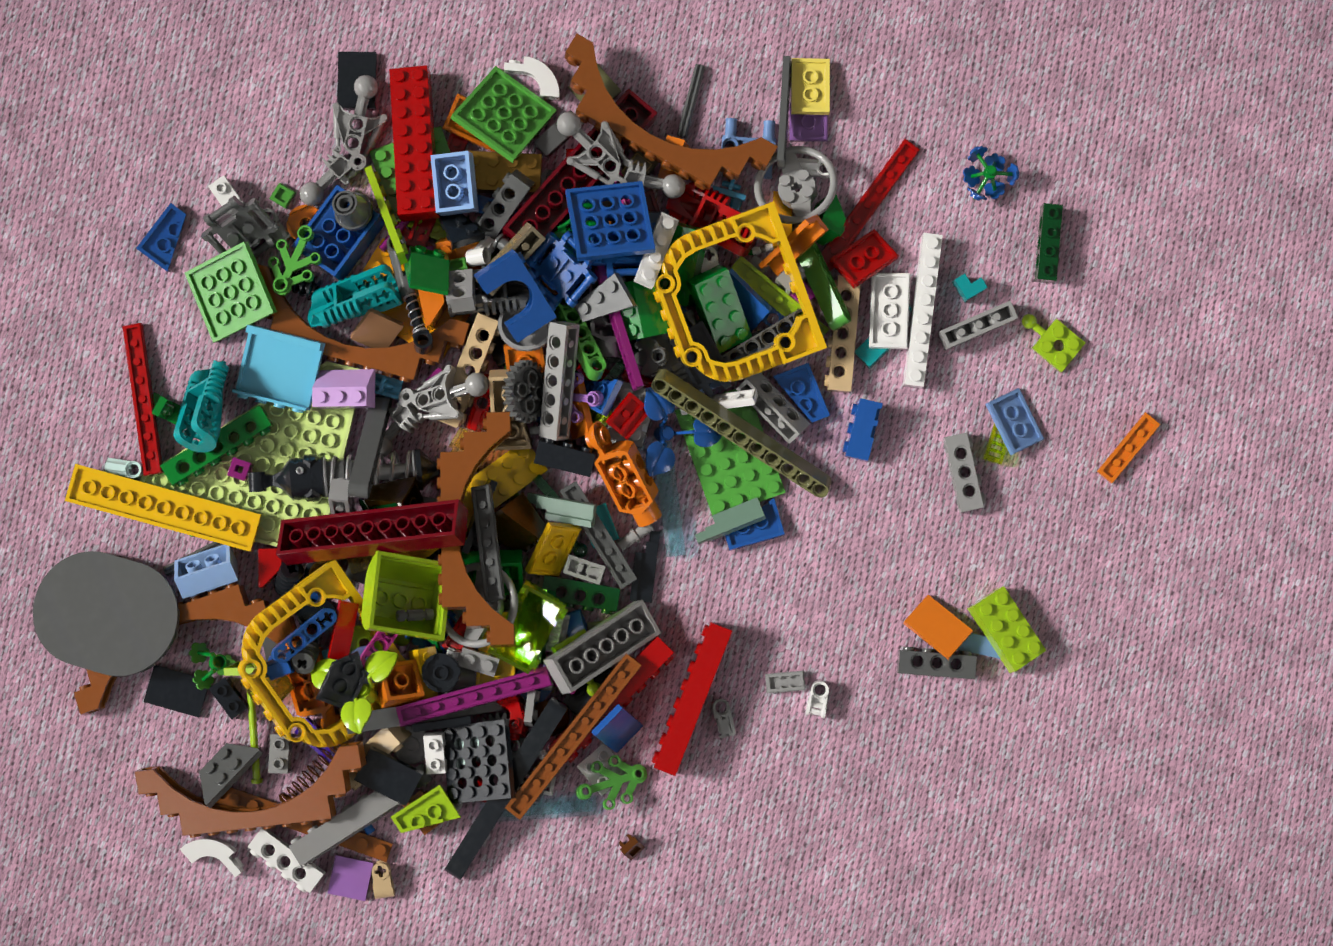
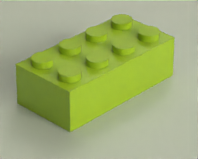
M1004 586L995 589L967 608L1009 673L1016 672L1047 651Z

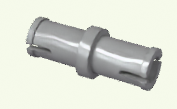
M651 524L645 527H637L636 529L632 528L630 533L616 541L622 551H625L635 542L639 543L640 539L654 531V528Z

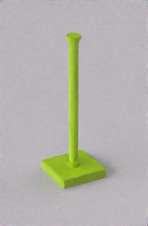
M241 661L225 667L224 676H240L238 665ZM251 663L246 666V672L248 674L253 672L254 667ZM249 688L247 690L250 744L252 748L259 749L256 703L252 698L254 694ZM259 758L252 765L253 778L251 779V784L263 783V778L260 776Z

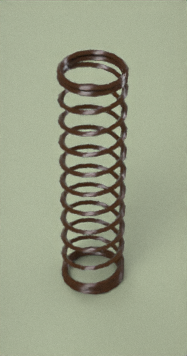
M333 746L332 748L337 752L339 746ZM322 749L323 753L332 760L333 756L330 752ZM318 754V759L325 765L329 766L327 760L322 755ZM312 760V763L319 770L325 772L324 768L316 760ZM307 765L308 770L319 778L320 776L312 766ZM302 771L303 776L314 784L313 778L306 771ZM297 776V780L303 786L309 788L307 782L302 777ZM292 781L295 789L301 793L304 792L299 784ZM286 787L293 797L297 796V793L291 787ZM285 792L279 794L281 802L291 799Z

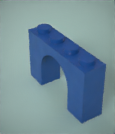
M512 249L475 273L474 277L486 294H489L508 281H520L526 284L529 291V300L526 307L520 313L504 322L512 337L518 343L557 316L554 313L556 308L550 300L547 302L544 297L546 294L545 290L540 284L537 286L535 283V274L523 264L526 260L521 252L517 253Z

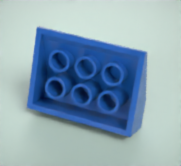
M338 185L335 186L307 224L314 231V238L307 242L302 254L309 257L313 252L319 253L322 257V262L318 266L337 280H344L381 231L385 222L383 217L373 210L372 218L364 228L357 231H349L341 227L335 219L332 208V201L335 195L341 191H346ZM307 232L304 237H308L310 233ZM298 237V238L296 239V241L293 243V245H292L293 248H296V246H297V244H298V242H299V240H300L299 237ZM315 256L313 261H317L318 256Z

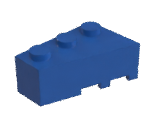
M862 398L857 401V404L853 403L851 415H854L853 422H849L846 432L850 435L848 441H844L842 452H845V457L868 462L874 441L875 429L879 421V412L882 409L883 403Z

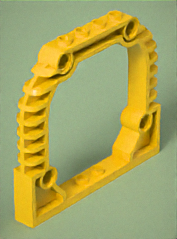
M774 201L687 233L678 238L667 250L661 266V275L657 276L654 284L655 292H653L656 303L660 302L662 310H660L663 321L668 323V336L670 340L674 339L676 345L673 347L677 358L680 357L686 366L696 367L701 373L711 379L733 382L827 348ZM743 227L749 230L747 238H743L740 235V230ZM735 237L741 243L750 242L754 238L761 239L769 244L777 242L785 263L783 264L784 272L790 276L791 282L789 285L791 291L796 293L803 314L795 318L788 333L776 335L773 346L735 361L722 363L711 360L705 347L700 343L693 342L676 296L681 287L678 268L686 257L694 252ZM663 278L669 281L667 289L660 287V281ZM783 337L789 340V345L786 348H783L780 344ZM693 351L696 354V360L690 363L687 360V354Z
M329 560L251 620L243 635L241 648L243 660L238 665V672L243 678L240 680L247 690L250 688L254 694L252 696L253 700L257 705L261 704L265 709L263 714L269 721L272 720L276 725L274 729L280 737L284 736V738L292 742L302 741L311 746L323 748L340 745L357 733L347 734V728L342 719L326 728L313 729L306 719L292 716L265 678L267 664L260 654V650L266 636L275 627L306 605L310 607L323 605L326 598L337 600L349 599L350 602L359 604V620L362 623L363 599L336 560ZM313 592L318 594L316 602L311 601V594ZM371 631L369 633L370 636L373 638L377 631ZM392 643L387 651L398 654L396 662L406 661L394 643ZM249 663L254 667L251 674H248L245 669ZM377 682L373 683L375 685L373 689L377 692ZM378 695L375 702L371 703L372 710L382 709ZM294 727L298 728V735L296 737L291 736V729Z

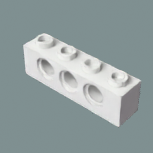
M262 827L248 845V848L251 849L250 853L257 858L261 856L266 860L265 864L273 870L277 868L282 872L281 876L288 881L293 880L297 883L296 887L302 892L311 893L326 872L311 862L303 867L306 871V876L304 878L299 877L297 869L301 868L288 847L290 845L269 829H263ZM268 844L273 845L275 848L273 855L266 852ZM283 856L289 857V866L282 864L281 859Z

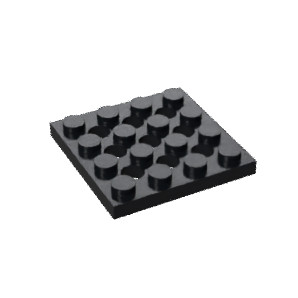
M509 719L442 728L446 740L444 755L447 760V793L453 804L516 798ZM491 736L495 739L493 746L490 743ZM476 737L479 739L478 747L475 746ZM461 739L463 740V743H464V746H463L462 749H461L460 746H459V741H460ZM493 755L496 757L497 760L495 765H493L492 763ZM477 757L481 760L479 767L476 764ZM462 759L465 760V767H464V768H462V766H461V760H462ZM495 775L498 777L497 785L493 781ZM479 777L482 778V785H481V786H479V784H478V778H479ZM464 778L467 781V786L465 788L462 784Z

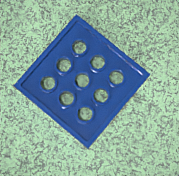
M642 181L565 190L577 262L655 253L654 238ZM629 199L631 204L624 205L621 200ZM609 201L612 203V206L604 207L602 202ZM590 203L593 208L585 209L582 205ZM632 216L635 220L627 222L624 217ZM613 218L615 223L608 224L605 222V219ZM593 220L596 222V225L588 226L585 222ZM629 233H635L638 237L636 239H630L627 235ZM616 235L619 239L617 241H610L608 237ZM596 237L599 239V242L593 244L589 241V238Z

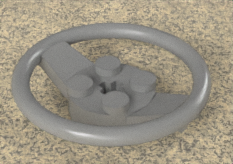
M805 146L787 147L786 166L782 169L783 175L779 178L778 194L783 205L791 208L795 216L779 214L782 223L801 224L807 218L821 215L830 206L837 191V173L832 162L820 151ZM775 152L766 170H758L756 174L754 194L759 206L767 204L762 195V181L768 168L777 161V152ZM796 154H806L815 157L824 164L829 174L830 187L828 194L820 206L813 211L812 202L818 195L817 186L808 171L802 169Z
M480 562L465 565L467 573L477 570L475 588L484 599ZM502 570L503 582L510 595V611L507 620L513 624L518 611V595L513 581ZM503 600L489 602L490 607L502 616L504 611ZM447 618L445 632L455 642L471 648H481L490 645V643H487V638L482 639L488 628L468 629L466 627L464 637L454 631Z

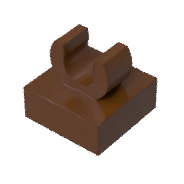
M627 834L626 836L629 838V841L626 844L620 841L619 845L622 847L620 849L621 852L632 860L645 846L637 838Z

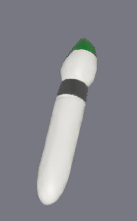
M773 243L753 247L748 255H759L760 253L772 251L775 248H772Z

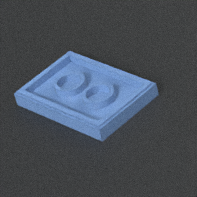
M1020 388L985 404L1010 456L1044 440Z

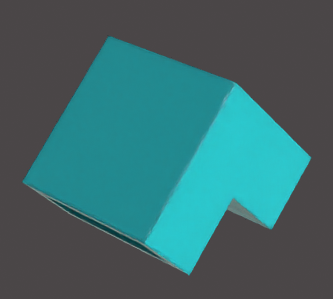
M965 273L952 282L964 303L988 288L982 277L971 283Z

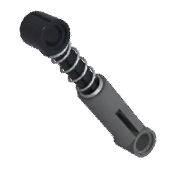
M389 236L387 239V251L401 299L406 302V309L409 311L408 317L411 318L410 325L413 326L414 349L419 354H428L433 348V338L423 322L424 316L420 311L422 308L419 307V300L417 299L419 296L418 289L409 288L406 272L401 269ZM403 237V239L400 240V243H405L406 245V240ZM420 340L428 341L426 345H420L418 342Z

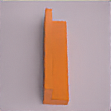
M818 215L805 219L787 236L795 261L829 230ZM779 246L758 264L761 269L770 266L776 276H779L784 271L783 264H785Z

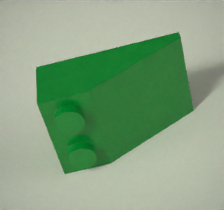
M421 245L409 246V254H407L406 258L408 262L404 266L409 288L448 295V254L440 249L428 250Z

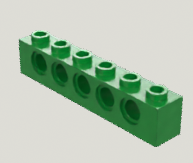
M259 405L221 428L217 443L221 442L223 445L221 452L216 453L214 449L204 452L206 460L200 463L197 457L201 452L186 449L160 465L172 486L178 485L181 487L188 483V478L193 475L197 477L203 474L206 467L210 465L214 467L221 463V458L228 455L230 457L238 452L239 447L243 445L247 447L254 443V438L261 435L263 437L271 432L270 428L274 427L264 408ZM254 422L256 429L249 433L247 425ZM237 432L239 440L233 443L230 437L232 433ZM187 462L190 466L189 471L183 473L181 466Z

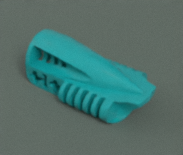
M379 265L357 275L353 274L350 277L344 278V280L341 279L338 282H333L331 285L328 284L325 288L316 289L311 297V307L307 318L310 327L323 326V328H327L331 324H337L338 321H344V319L364 316L370 308L383 312L403 304L404 300L401 299L393 270L388 265Z
M213 360L210 369L197 370L189 377L173 435L179 444L192 451L209 452L217 445L221 430L223 386L229 371L225 361L217 362Z

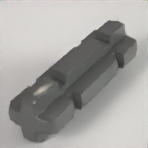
M432 608L425 609V611L423 609H408L407 612L405 610H397L396 620L398 622H404L405 619L407 621L433 620L434 610Z

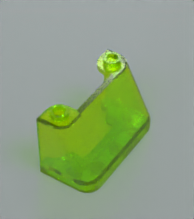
M526 579L518 593V611L513 623L515 626L516 647L492 648L490 645L487 652L527 674L530 673L531 669L535 671L540 663V660L537 658L559 618L563 620L568 611L565 608L566 604Z

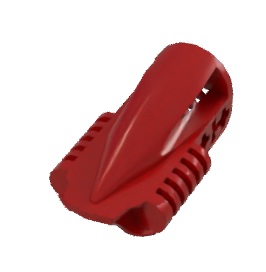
M693 181L685 185V191L680 197L676 199L669 198L666 209L670 211L669 216L678 219L681 223L700 228L741 213L729 206L731 197L727 196L725 198V194H719L717 190L713 191L712 187L709 191L707 189L702 190L695 186ZM743 227L740 230V235L743 238H747L749 230ZM734 237L717 244L741 257H745L753 248L758 238H754L750 242L741 243Z

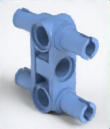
M726 118L725 135L722 137L721 149L725 148L724 146L728 143L739 146L758 138L736 136L738 119ZM765 120L763 122L762 138L777 146V140L774 138L776 122ZM773 164L768 168L763 179H772Z

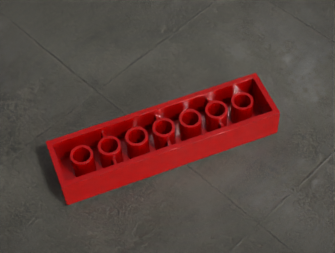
M427 65L389 69L397 215L401 222L437 219L439 214L436 213L430 156L436 155L431 73Z
M712 622L709 625L705 624L701 633L704 639L702 643L698 642L694 651L697 654L695 661H690L687 669L690 672L688 679H683L680 690H683L681 697H676L673 708L676 710L674 715H669L666 726L669 728L667 733H662L659 740L661 745L660 751L655 750L652 762L654 763V768L676 776L732 630Z
M656 636L634 658V660L641 664V667L568 758L567 761L569 763L578 756L579 753L577 751L581 747L585 749L592 742V730L617 704L626 707L633 700L631 696L635 692L639 694L647 686L645 682L649 678L653 680L660 673L659 668L663 664L667 666L674 659L672 656L674 651L661 638ZM565 730L549 744V749L554 746Z

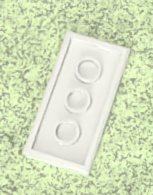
M876 273L872 276L869 348L908 349L910 273Z

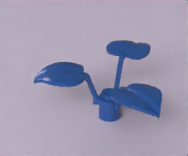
M652 387L646 388L644 409L647 416L655 421L663 419L659 427L654 430V437L657 441L651 443L646 451V469L650 477L666 473L673 468L675 454L672 449L666 448L667 443L665 441L671 440L674 435L694 434V442L700 447L713 446L721 439L722 435L697 419L693 423L694 430L675 432L670 426H665L668 419L667 414L674 412L675 405L657 394Z

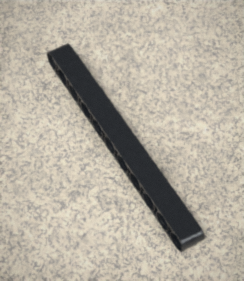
M551 697L512 760L515 792L568 709L567 705L554 697ZM512 798L487 800L444 871L459 880L462 879Z

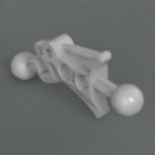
M362 75L354 83V91L358 96L354 114L345 111L337 102L332 105L336 147L334 150L332 149L334 153L332 156L327 154L329 157L327 161L322 158L329 170L318 181L307 182L300 189V199L308 206L320 204L324 197V190L336 178L343 184L348 185L349 180L365 168L371 147H374L388 120L386 114L376 118L365 117L369 99L373 98L378 91L377 81L370 75ZM356 119L363 122V127L359 130L352 127V122ZM373 131L366 144L368 146L364 154H360L364 136ZM340 138L343 147L351 155L349 160L339 154L341 152ZM356 138L359 142L358 147L350 148L348 140ZM360 159L362 163L355 165L354 161Z
M565 112L557 119L558 131L564 136H573L586 149L579 155L567 157V164L574 166L595 180L599 179L607 185L613 184L615 181L620 183L642 181L643 186L662 190L663 194L671 199H676L684 193L685 182L681 176L671 174L664 179L646 175V162H644L643 166H639V161L634 165L633 159H627L621 144L607 121L601 123V132L593 140L581 129V120L575 113ZM600 147L602 154L598 157L591 154L592 148ZM618 155L621 156L623 164L628 167L624 177L619 175L621 162ZM612 160L616 163V167L613 170H608L605 167V163ZM587 165L598 166L609 177V180L599 175V172Z
M446 365L444 370L423 382V385L415 390L403 389L399 394L397 406L389 409L390 417L394 422L385 432L381 448L383 456L387 457L393 449L392 441L402 429L413 434V427L418 429V423L422 424L425 419L462 420L464 414L458 409L456 398L466 394L474 397L486 394L489 389L487 377L482 373H472L467 377L465 383L454 386L453 379L456 368ZM417 409L424 411L428 414L418 413Z

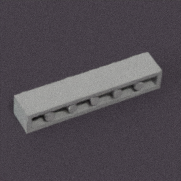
M376 791L370 795L366 793L357 799L358 802L353 806L348 804L341 809L342 813L332 817L331 821L325 822L319 827L317 825L313 826L304 837L298 836L294 838L288 847L301 868H303L402 804Z

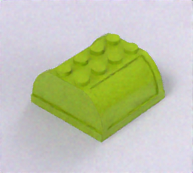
M376 551L365 577L361 612L364 629L433 641H444L448 610H444L442 605H439L438 595L442 593V585L438 584V574H442V566H438V561ZM432 608L434 610L433 620L407 621L405 619L404 622L396 620L397 610H405V612L408 609H423L425 611V609Z

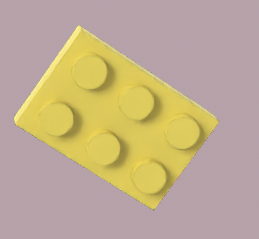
M792 58L791 114L829 115L830 59Z

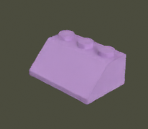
M375 369L320 370L312 387V407L320 409L375 408Z

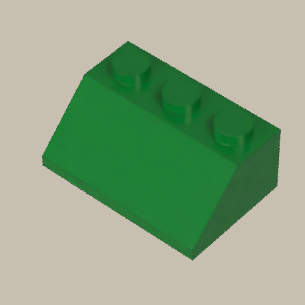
M634 280L624 282L637 304L635 307L620 311L629 341L666 334L669 326L667 321H663L661 317L660 302L656 303L653 295L655 288L649 289L634 282Z

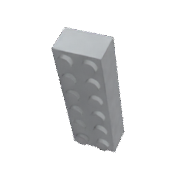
M634 601L544 659L543 662L562 694L572 693L620 661L626 653L629 655L661 634L644 601Z

